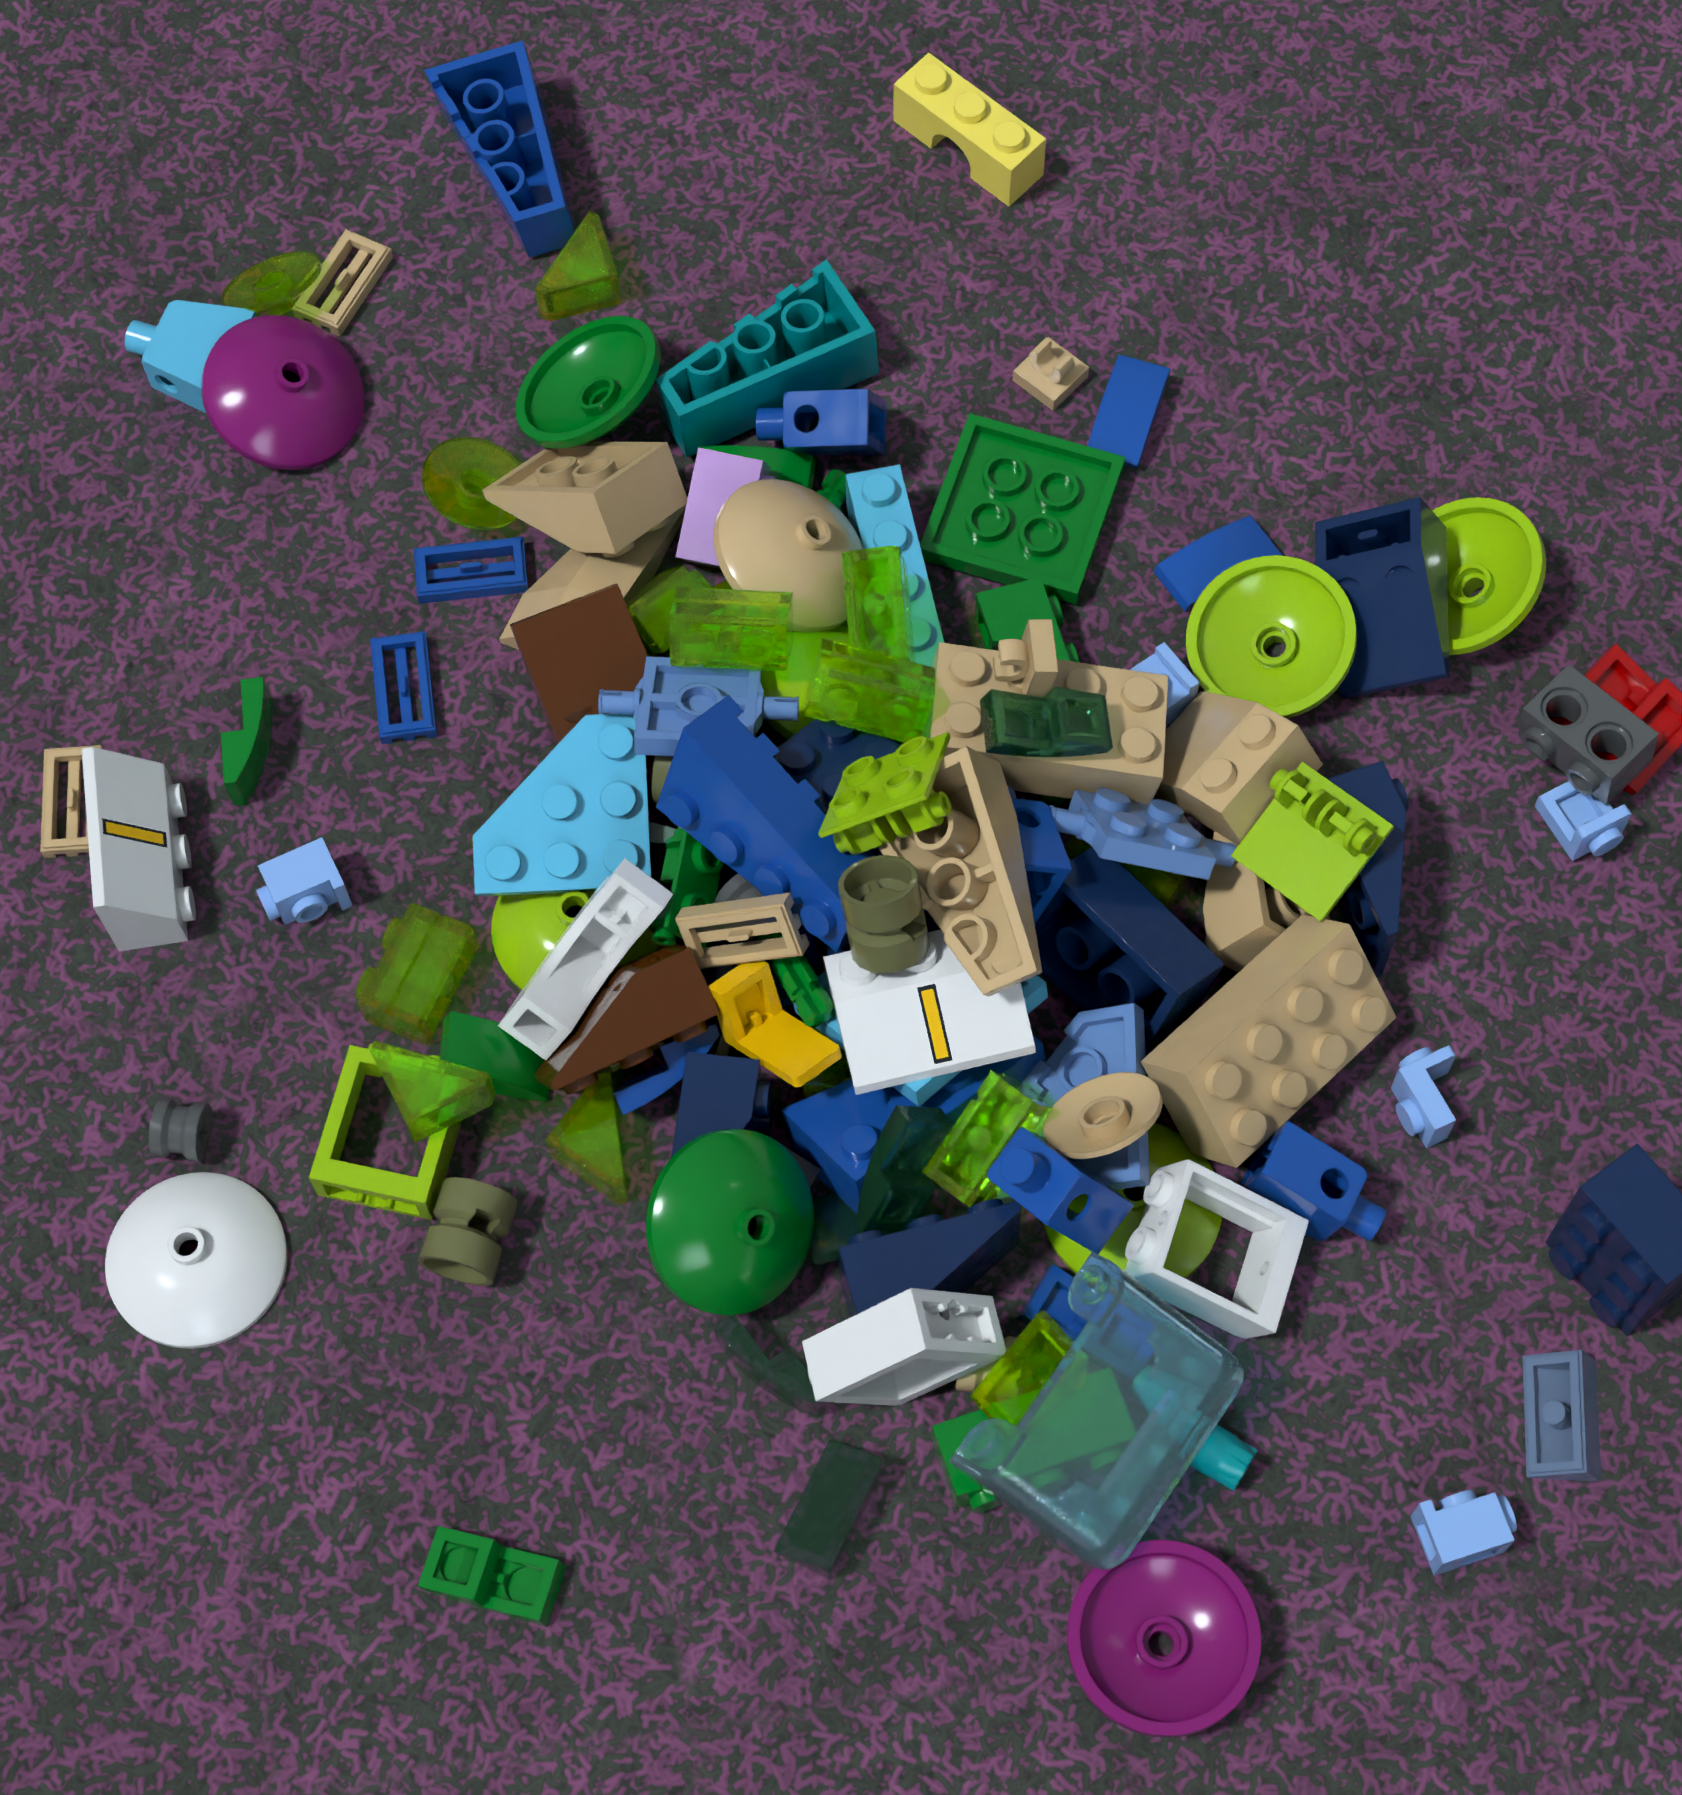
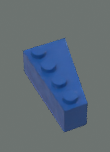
M522 40L425 69V75L439 107L528 257L531 258L578 244L579 239L538 78L524 41Z
M728 695L683 727L656 808L664 813L671 822L681 827L710 850L717 859L726 863L756 887L763 896L791 893L794 901L790 909L792 914L798 913L805 929L837 953L849 943L846 928L847 921L843 915L838 881L841 874L853 863L875 855L870 850L858 855H852L850 852L840 853L835 846L833 834L820 838L818 832L826 816L818 799L821 795L806 779L802 780L799 784L794 781L774 759L780 750L764 733L757 738L754 737L737 718L743 710Z
M1033 1035L1036 1049L1034 1054L962 1070L920 1107L893 1087L856 1095L852 1078L781 1109L791 1151L820 1168L821 1171L817 1177L864 1223H867L972 1145L987 1125L992 1128L996 1125L1014 1102L1010 1096L1040 1059L1046 1062L1043 1043Z

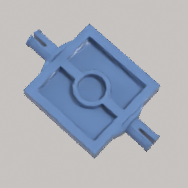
M646 657L643 678L637 684L634 691L600 689L598 699L599 714H633L636 724L634 734L635 755L674 756L683 727L728 695L743 710L737 718L755 738L757 731L762 726L763 720L798 722L799 696H764L762 661Z
M1098 788L1096 793L1075 789L1068 810L1052 805L1049 806L1058 832L1075 835L1077 839L1086 841L1093 847L1099 858L1206 880H1209L1214 864L1230 868L1235 861L1231 857V854L1236 849L1234 843L1205 838L1204 835L1193 828L1184 816V811L1179 806L1165 800L1152 799L1148 805L1130 801L1126 795L1112 789Z

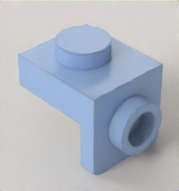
M1569 781L1540 795L1535 804V808L1572 861L1589 852H1592L1596 857L1615 848L1624 839L1622 833L1632 815L1625 804L1613 809L1609 803L1607 805L1603 804L1592 794H1582Z
M1450 1045L1435 1052H1432L1429 1047H1425L1405 1057L1399 1063L1400 1068L1391 1086V1090L1399 1101L1396 1104V1112L1403 1128L1411 1136L1418 1134L1426 1149L1447 1139L1456 1122L1454 1115L1433 1080L1448 1074L1456 1055Z

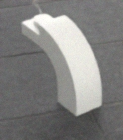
M624 858L614 872L605 878L531 976L498 1026L541 1058L547 1060L571 1033L605 980L631 946L665 908L673 893Z

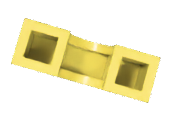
M929 52L894 83L893 121L931 149L943 138L948 137L960 147L969 161L970 178L1007 206H1011L1044 175L1046 138Z

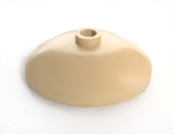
M762 479L738 488L722 505L714 525L713 540L716 557L731 588L757 614L789 630L803 633L832 630L845 623L862 605L869 583L868 566L862 543L845 515L825 497L807 487L790 481Z

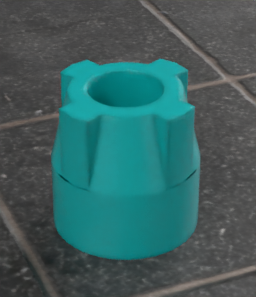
M1214 1423L1199 1446L1190 1466L1234 1491L1258 1450Z

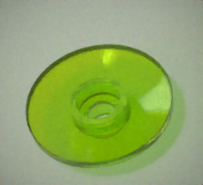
M294 251L273 256L251 266L236 276L223 290L221 302L223 306L246 308L247 310L255 311V313L268 311L269 315L284 314L292 310L297 302V297L305 292L318 278L322 269L321 262L316 254L307 251Z
M476 437L448 439L430 451L422 468L421 481L427 499L442 516L455 524L475 530L503 528L518 519L488 502L482 491L521 465L510 452L491 441Z

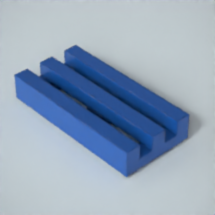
M514 537L414 548L416 589L419 604L525 593L529 586L524 538ZM514 555V561L490 564L470 562L461 563L459 567L427 570V564Z
M426 631L370 638L381 743H393V739L403 738L404 741L415 740V736L426 735V738L438 737ZM415 646L423 720L419 721L413 720L406 651L407 647ZM392 649L395 650L402 723L391 724L384 655L385 650Z

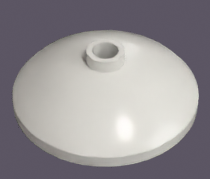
M198 1172L178 1175L146 1190L121 1215L107 1246L105 1258L106 1283L112 1301L119 1313L129 1325L146 1338L176 1348L193 1349L214 1346L248 1330L266 1313L274 1302L286 1272V1236L279 1217L271 1204L263 1195L247 1183L218 1173ZM187 1240L198 1241L197 1249L192 1254L187 1256L179 1255V1248L183 1242Z

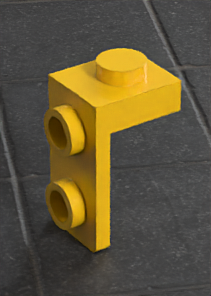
M767 962L741 963L708 986L720 1013L717 1015L725 1042L749 1058L760 1060V1065L790 1085L801 1087L841 1059L842 1054L838 1044L782 1009Z

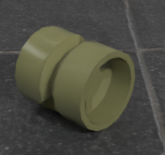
M889 855L868 857L849 866L841 874L838 881V889L844 919L847 921L846 928L852 959L860 968L874 973H893L916 965L926 956L930 947L916 868L908 860Z
M460 1177L446 1178L442 1183L433 1210L435 1217L439 1220V1224L430 1226L427 1229L418 1256L419 1265L443 1278L475 1286L492 1285L503 1255L502 1247L497 1243V1240L507 1237L510 1233L518 1207L517 1199L510 1193L481 1181Z

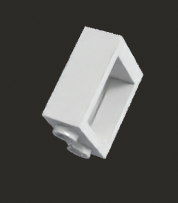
M1189 1159L1158 1168L1150 1178V1185L1146 1186L1144 1190L1143 1200L1146 1206L1140 1225L1132 1233L1126 1246L1125 1256L1128 1262L1122 1280L1235 1336L1248 1339L1276 1333L1309 1220ZM1185 1199L1253 1232L1232 1301L1163 1268Z
M910 1288L802 1341L808 1366V1377L812 1384L815 1401L901 1405L1008 1356L993 1296Z

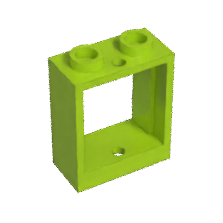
M372 1043L368 1049L349 1045L309 1175V1180L317 1195L433 1220V1210L447 1174L470 1095L471 1086L469 1080L438 1075L440 1056L430 1055L424 1061L405 1057L400 1050L385 1044ZM365 1074L443 1091L418 1177L339 1161Z

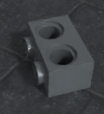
M1569 664L1523 707L1518 736L1533 756L1540 760L1548 759L1562 770L1576 790L1585 795L1592 794L1603 804L1607 805L1652 762L1659 733ZM1563 717L1570 720L1572 724L1559 725L1550 719ZM1609 752L1618 759L1603 760L1594 753Z

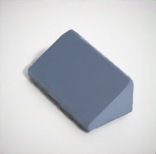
M1583 1350L1522 1356L1526 1477L1533 1479L1601 1481L1596 1360Z

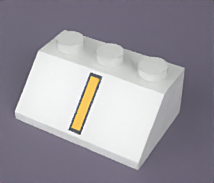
M96 747L82 748L94 910L118 951L188 941L187 921L196 920V908L191 887H183L182 869L191 868V852L186 834L179 835L178 818L187 816V804L182 784H173L163 763Z
M941 930L928 932L930 947L926 956L916 965L903 971L887 974L867 971L855 963L852 959L851 951L823 957L837 1022L856 1095L1036 1053L1021 983L989 997L983 995L944 941V933Z

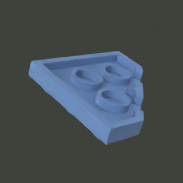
M1131 1003L1077 1013L1064 1030L1067 1037L1046 1062L1041 1059L1010 1096L1014 1100L1013 1104L993 1128L987 1125L972 1143L974 1203L977 1204L991 1199H1001L1003 1204L1015 1202L1013 1198L986 1177L987 1172L1016 1131L1022 1126L1044 1136L1043 1125L1048 1112L1067 1092L1088 1080L1106 1074L1133 1072L1146 1076V1071L1141 1063L1145 1058L1144 1010L1141 1007ZM1148 1131L1130 1145L1113 1153L1095 1158L1076 1159L1115 1190L1150 1185Z

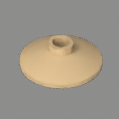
M1118 1072L1093 1078L1067 1092L1053 1105L1044 1121V1137L1047 1143L1067 1158L1088 1159L1113 1153L1130 1145L1152 1127L1162 1109L1163 1100L1161 1092L1152 1079L1139 1073Z

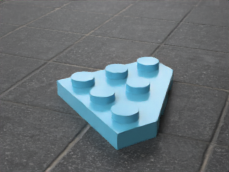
M633 714L585 715L473 835L474 884L477 897L596 891L605 878L614 872L624 858L651 877L646 755H635L634 734L636 724Z

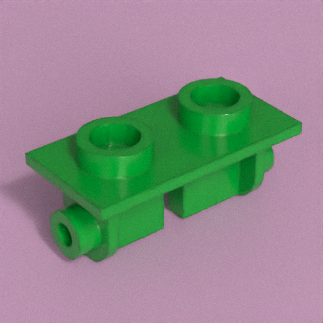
M682 828L676 829L674 836L666 841L665 847L667 850L660 879L667 886L672 885L669 891L673 895L665 908L649 925L650 931L653 932L652 940L663 946H674L677 937L683 939L675 920L683 907L715 903L723 866L722 861L717 859L710 850ZM707 942L701 943L702 948L706 947Z

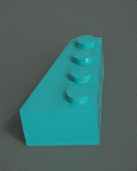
M827 259L812 269L813 277L796 288L793 284H790L776 294V303L755 318L749 313L733 324L734 332L718 344L709 341L656 378L663 422L686 458L696 454L698 447L714 446L756 428L757 409L783 407L785 392L842 390L879 374L876 332Z

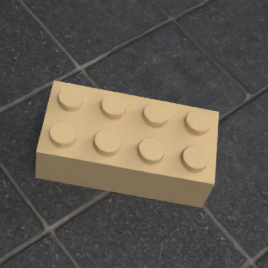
M939 642L928 675L923 736L928 740L949 732L951 738L944 757L967 746L999 761L1007 786L1011 787L1014 791L1072 799L1075 789L1096 793L1098 788H1107L1126 795L1130 801L1150 804L1163 779L1168 675L1057 659L1058 674L1048 699L1024 701L1021 679L1010 682L995 680L993 656H999V651Z
M1302 914L1150 1052L1141 1063L1149 1078L1157 1084L1163 1103L1190 1153L1237 1168L1397 1017L1350 924L1324 919L1321 923L1313 916Z

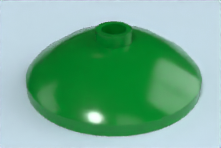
M610 316L597 319L563 336L543 353L522 382L515 405L516 420L521 430L535 444L553 449L583 446L597 441L616 430L640 408L653 388L661 360L660 345L656 336L644 322L629 316Z
M729 1128L711 1131L689 1141L670 1158L654 1184L646 1214L647 1246L651 1261L661 1281L673 1295L685 1304L711 1314H745L773 1301L797 1276L811 1244L814 1226V1207L808 1181L793 1155L776 1140L764 1134L750 1130ZM755 1216L756 1228L753 1235L750 1236L748 1224L751 1218Z

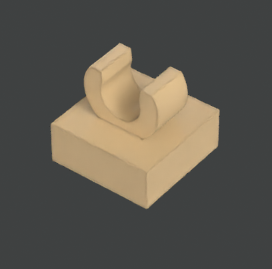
M1046 337L1013 370V381L1054 411L1088 378L1089 367L1051 338Z
M1052 619L1028 620L1021 640H1000L998 643L999 656H993L995 680L1010 682L1021 679L1024 701L1047 700L1058 674Z

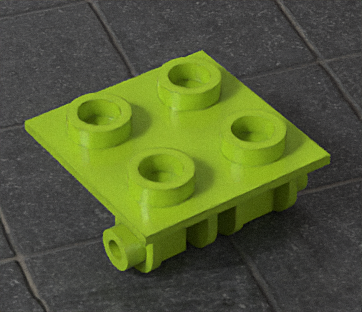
M949 732L928 740L924 736L915 737L902 744L891 754L874 759L873 756H865L847 766L842 773L840 783L833 799L829 803V809L818 832L820 838L833 834L835 846L840 853L850 852L852 855H858L879 847L883 843L894 842L896 835L900 838H905L911 835L912 830L914 833L941 825L944 817L951 814V804L943 791L935 793L932 786L951 738Z
M1301 762L1296 770L1288 772L1282 768L1274 774L1269 784V787L1275 791L1274 799L1231 854V857L1322 923L1394 829V826L1307 764Z

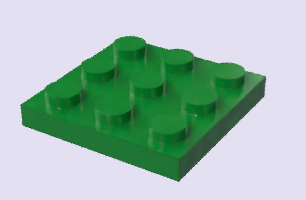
M969 413L920 543L924 561L1006 585L1041 577L1047 596L1056 595L1058 600L1077 605L1124 470L1126 457Z

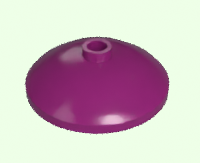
M266 315L254 317L233 326L212 347L205 362L201 378L203 405L218 435L243 457L270 468L299 470L315 467L327 462L348 445L356 433L363 416L365 401L363 382L360 372L349 352L336 338L324 329L296 317ZM290 371L295 373L299 378V382L287 381L283 377L282 372Z
M1149 1540L1131 1544L1113 1552L1099 1562L1086 1576L1074 1597L1069 1612L1066 1635L1069 1661L1079 1686L1086 1697L1102 1714L1116 1724L1139 1734L1163 1738L1181 1737L1203 1731L1215 1725L1230 1714L1242 1701L1257 1672L1261 1654V1628L1258 1613L1248 1590L1239 1577L1224 1562L1211 1553L1187 1543L1172 1540ZM1154 1635L1166 1636L1172 1643V1652L1162 1657L1153 1654L1148 1645L1149 1639Z

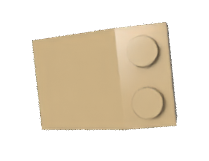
M594 441L574 448H545L482 490L488 502L571 549L584 553H602L606 558L617 557L629 552L635 546L634 541L646 532L666 526L671 521L670 515L685 506L688 499L668 442Z
M1200 691L1166 729L1163 779L1155 795L1179 806L1189 816L1236 845H1239L1274 799L1275 791L1269 787V784L1278 770L1284 768L1290 772L1296 770L1300 763L1304 762L1315 771H1318L1323 764L1297 724L1258 702Z

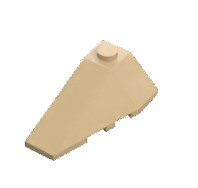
M686 505L670 515L671 521L666 526L646 532L634 541V548L623 555L606 558L602 553H584L570 549L522 595L499 639L500 643L519 650L510 624L616 583L621 590L633 619L683 521Z
M966 746L943 757L932 786L935 793L943 791L947 795L951 804V814L944 817L941 825L914 833L912 830L911 835L905 838H900L896 835L894 842L883 843V845L879 846V849L883 855L898 856L908 860L916 868L923 903L922 908L928 911L944 933V941L982 994L989 997L1041 974L1042 967L1017 815L1000 762Z
M1214 831L1213 840L1233 843ZM1236 860L1230 868L1214 864L1210 878L1207 880L1203 904L1206 928L1205 945L1226 967L1237 973L1302 914L1312 916ZM1329 914L1325 919L1331 920Z

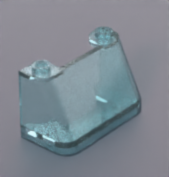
M1091 1252L1079 1272L1075 1275L1068 1292L1070 1308L1087 1322L1016 1427L998 1418L984 1420L967 1433L949 1463L1035 1532L1090 1566L1106 1570L1123 1563L1132 1553L1238 1394L1243 1383L1244 1370L1241 1362L1218 1341L1115 1263Z

